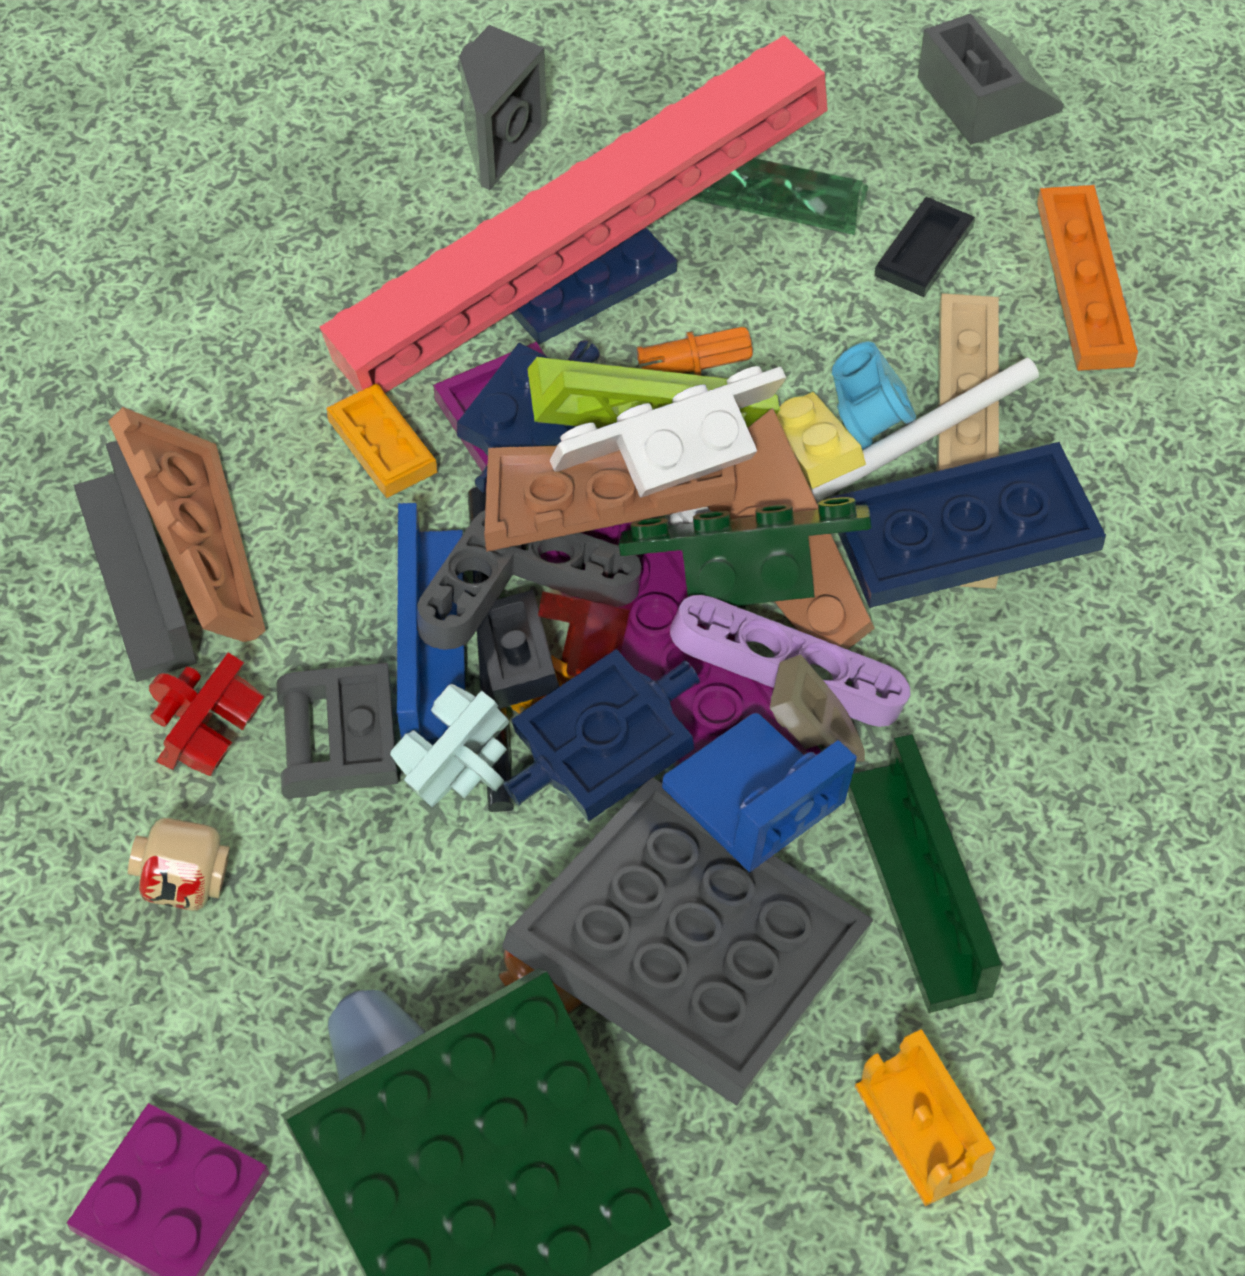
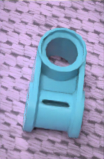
M873 342L858 343L842 353L832 367V375L839 400L837 409L846 429L861 445L862 449L873 444V437L900 421L908 424L916 419V414L908 399L906 386Z

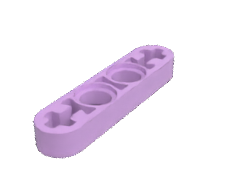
M692 595L684 599L670 626V636L673 643L684 653L773 688L779 663L801 654L809 664L819 665L832 675L834 680L823 681L837 696L850 718L869 725L882 727L894 723L911 695L910 686L906 678L899 671L886 664L713 597ZM697 624H701L702 626L706 627V629L700 628L699 626H697ZM728 635L734 636V640H728ZM755 641L769 647L775 657L767 658L756 654L748 647L746 642ZM847 680L852 682L851 687L845 685ZM876 692L881 693V697L875 695Z

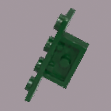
M839 497L818 502V510L793 512L792 505L775 504L757 508L755 510L756 516L731 519L730 512L711 511L693 516V523L671 526L668 525V519L649 518L634 521L631 523V530L621 532L619 551L620 556L682 550L688 597L692 595H705L733 606L814 598L808 536L871 529V517L868 505H856L854 498Z

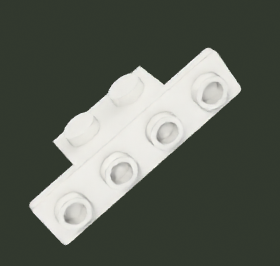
M760 366L750 367L731 376L727 380L728 385L710 391L707 390L706 385L691 387L677 394L672 399V404L655 410L652 409L651 404L633 407L617 417V423L599 429L596 428L594 423L577 426L560 437L562 442L557 445L550 463L554 472H558L620 450L638 494L642 498L750 460L756 454L757 449L739 409L774 396L786 380L785 373L782 367L762 372Z

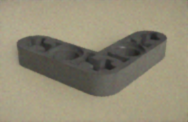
M484 510L473 519L420 597L417 605V629L424 643L433 648L446 650L456 649L465 645L473 637L512 575L600 606L622 607L631 603L638 596L642 569L640 559L636 555L620 556L619 546L582 533L486 552ZM556 550L568 554L571 559L564 563L555 564L543 560L540 556L547 551ZM475 570L483 572L489 578L484 582L471 584L463 582L457 576L465 571ZM452 602L457 604V616H447L452 609Z

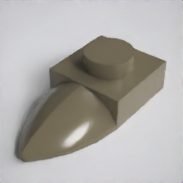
M801 654L781 661L770 704V709L777 722L784 728H787L805 749L821 745L826 749L839 740L857 756L856 762H864L865 750L858 732L846 709L833 691Z

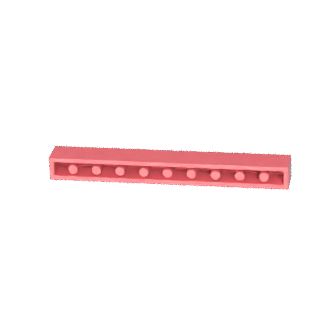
M785 35L769 45L757 49L748 58L721 75L711 78L705 85L680 101L666 106L659 114L630 132L620 135L613 143L586 160L574 164L567 172L538 190L531 191L522 200L492 219L483 221L473 231L446 248L437 250L428 259L398 278L386 282L379 290L352 307L337 313L333 319L319 327L332 361L358 392L377 383L383 392L387 393L828 111L825 72Z

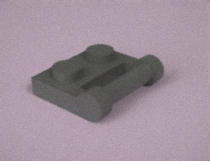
M388 663L292 672L279 677L276 683L277 701L280 705L284 706L287 766L281 772V793L287 799L317 796L320 792L398 784L397 763L390 755L391 750L395 747ZM326 699L330 761L312 763L309 704L314 700Z

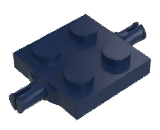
M582 340L567 360L594 363L598 360L600 352L594 344L591 343L588 348V341ZM518 343L457 421L456 436L482 449L487 456L488 448L557 446L562 442L560 437L577 426L534 421L527 368L536 357H549ZM487 466L475 479V485L483 493L487 487Z
M615 649L511 719L515 733L532 752L535 763L510 780L503 782L509 796L520 806L525 800L550 784L558 791L566 794L588 822L695 749L693 736L673 714L670 702L694 685L700 683L697 673L684 660L680 665L654 681L650 677L636 671L623 655Z

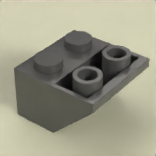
M971 13L924 29L918 79L970 145L1063 111L1064 103L1011 39Z

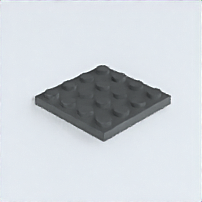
M652 778L634 794L507 930L502 948L534 970L540 968L547 971L552 982L737 1106L866 936L874 919L774 855L749 873L662 788V783Z

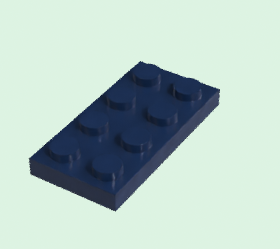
M1060 442L830 497V499L839 497L854 498L856 505H868L871 529L838 533L869 608L1100 551L1103 549L1106 534Z

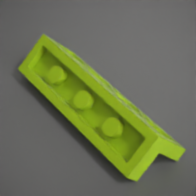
M536 357L527 368L534 421L570 426L594 423L596 428H602L617 423V417L620 414L638 405L651 404L652 409L655 410L672 404V399L677 394L691 387L706 385L707 390L710 391L728 385V379L543 357ZM774 394L769 399L739 409L747 428L772 408L776 414L780 411L778 396Z

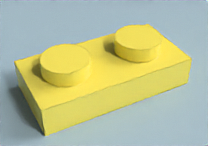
M814 392L788 399L781 404L780 411L776 415L811 489L866 465L861 445Z

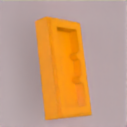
M377 383L326 408L328 421L385 498L438 473L436 459Z

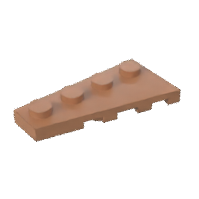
M122 407L108 421L202 629L242 642L257 639L266 629L216 444Z
M772 408L748 427L757 452L752 459L734 465L735 501L707 506L710 511L730 512L731 519L756 516L755 510L757 508L775 504L792 505L793 512L818 510V504L807 483L806 477ZM832 534L808 536L815 597L776 601L774 603L796 630L848 650L874 630L875 627Z
M557 446L488 448L484 531L486 552L735 501L734 465L640 498L620 450L554 472L550 459Z

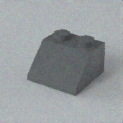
M488 25L473 42H469L464 46L458 59V70L461 73V110L464 112L465 134L480 185L491 190L546 127L547 102L544 47Z

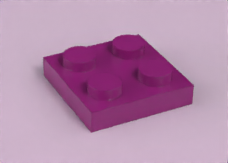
M148 1103L66 1224L70 1231L151 1276H204L270 1173L267 1165Z

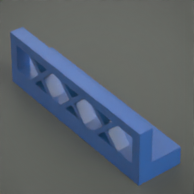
M398 503L397 716L401 739L405 734L414 730L433 746L448 729L431 712L434 701L451 684L466 691L465 645L456 649L443 650L433 648L424 643L417 629V605L420 597L462 537L463 531L420 532L417 503ZM463 572L460 573L457 577L464 582ZM452 602V609L447 616H457L456 603Z

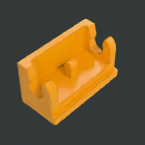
M920 1029L904 1037L899 1046V1053L890 1060L883 1062L878 1053L871 1056L865 1063L862 1079L855 1084V1088L922 1202L927 1206L987 1176L996 1149L923 1030Z

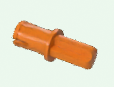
M742 326L694 336L693 332L690 331L686 332L685 339L647 347H636L638 364L658 360L663 361L642 366L641 369L683 374L693 372L694 375L700 376L701 370L747 361L752 358L753 354L750 334L747 328Z

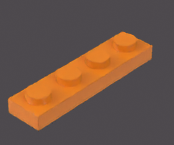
M1095 185L1040 188L1037 201L1038 210L1077 371L1134 367L1138 350Z

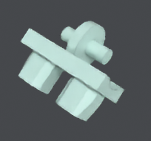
M453 684L448 685L434 701L431 709L435 717L448 727L440 739L432 746L413 730L405 734L391 750L390 755L406 775L404 781L431 807L437 804L451 789L455 790L465 799L480 780L494 791L504 782L501 776L492 769V766L507 750L495 738L508 725L509 720L499 711L497 703L483 691L475 697Z

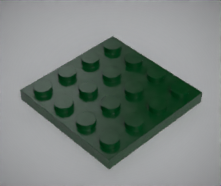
M540 968L281 1114L363 1276H590L672 1225L548 972Z

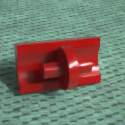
M228 652L198 694L194 687L201 679V675L192 667H185L178 678L166 673L158 674L149 685V692L159 704L151 713V719L158 725L166 727L174 715L180 717L163 742L165 748L157 758V763L174 770L179 761H181L188 767L205 775L211 776L228 753L233 742L208 727L206 724L215 712L239 729L244 730L265 697L248 681L239 676L244 664L243 661Z

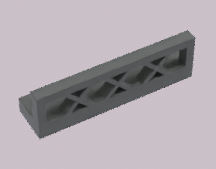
M116 440L105 444L114 473L73 486L135 680L139 682L155 677L158 674L168 673L197 664L186 623L144 499Z

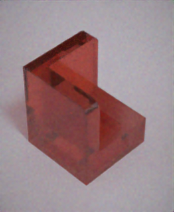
M543 592L538 617L569 623L561 661L567 664V674L575 677L615 649L621 653L630 610Z

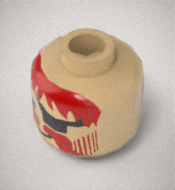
M161 818L152 826L148 837L135 836L127 873L140 877L139 891L145 901L191 911L199 910L207 903L209 897L220 898L230 846L220 845L221 838L219 832L212 826L173 818Z

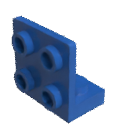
M753 713L663 776L662 788L750 873L845 803L857 756L839 740L818 755L813 752L803 755L760 714Z

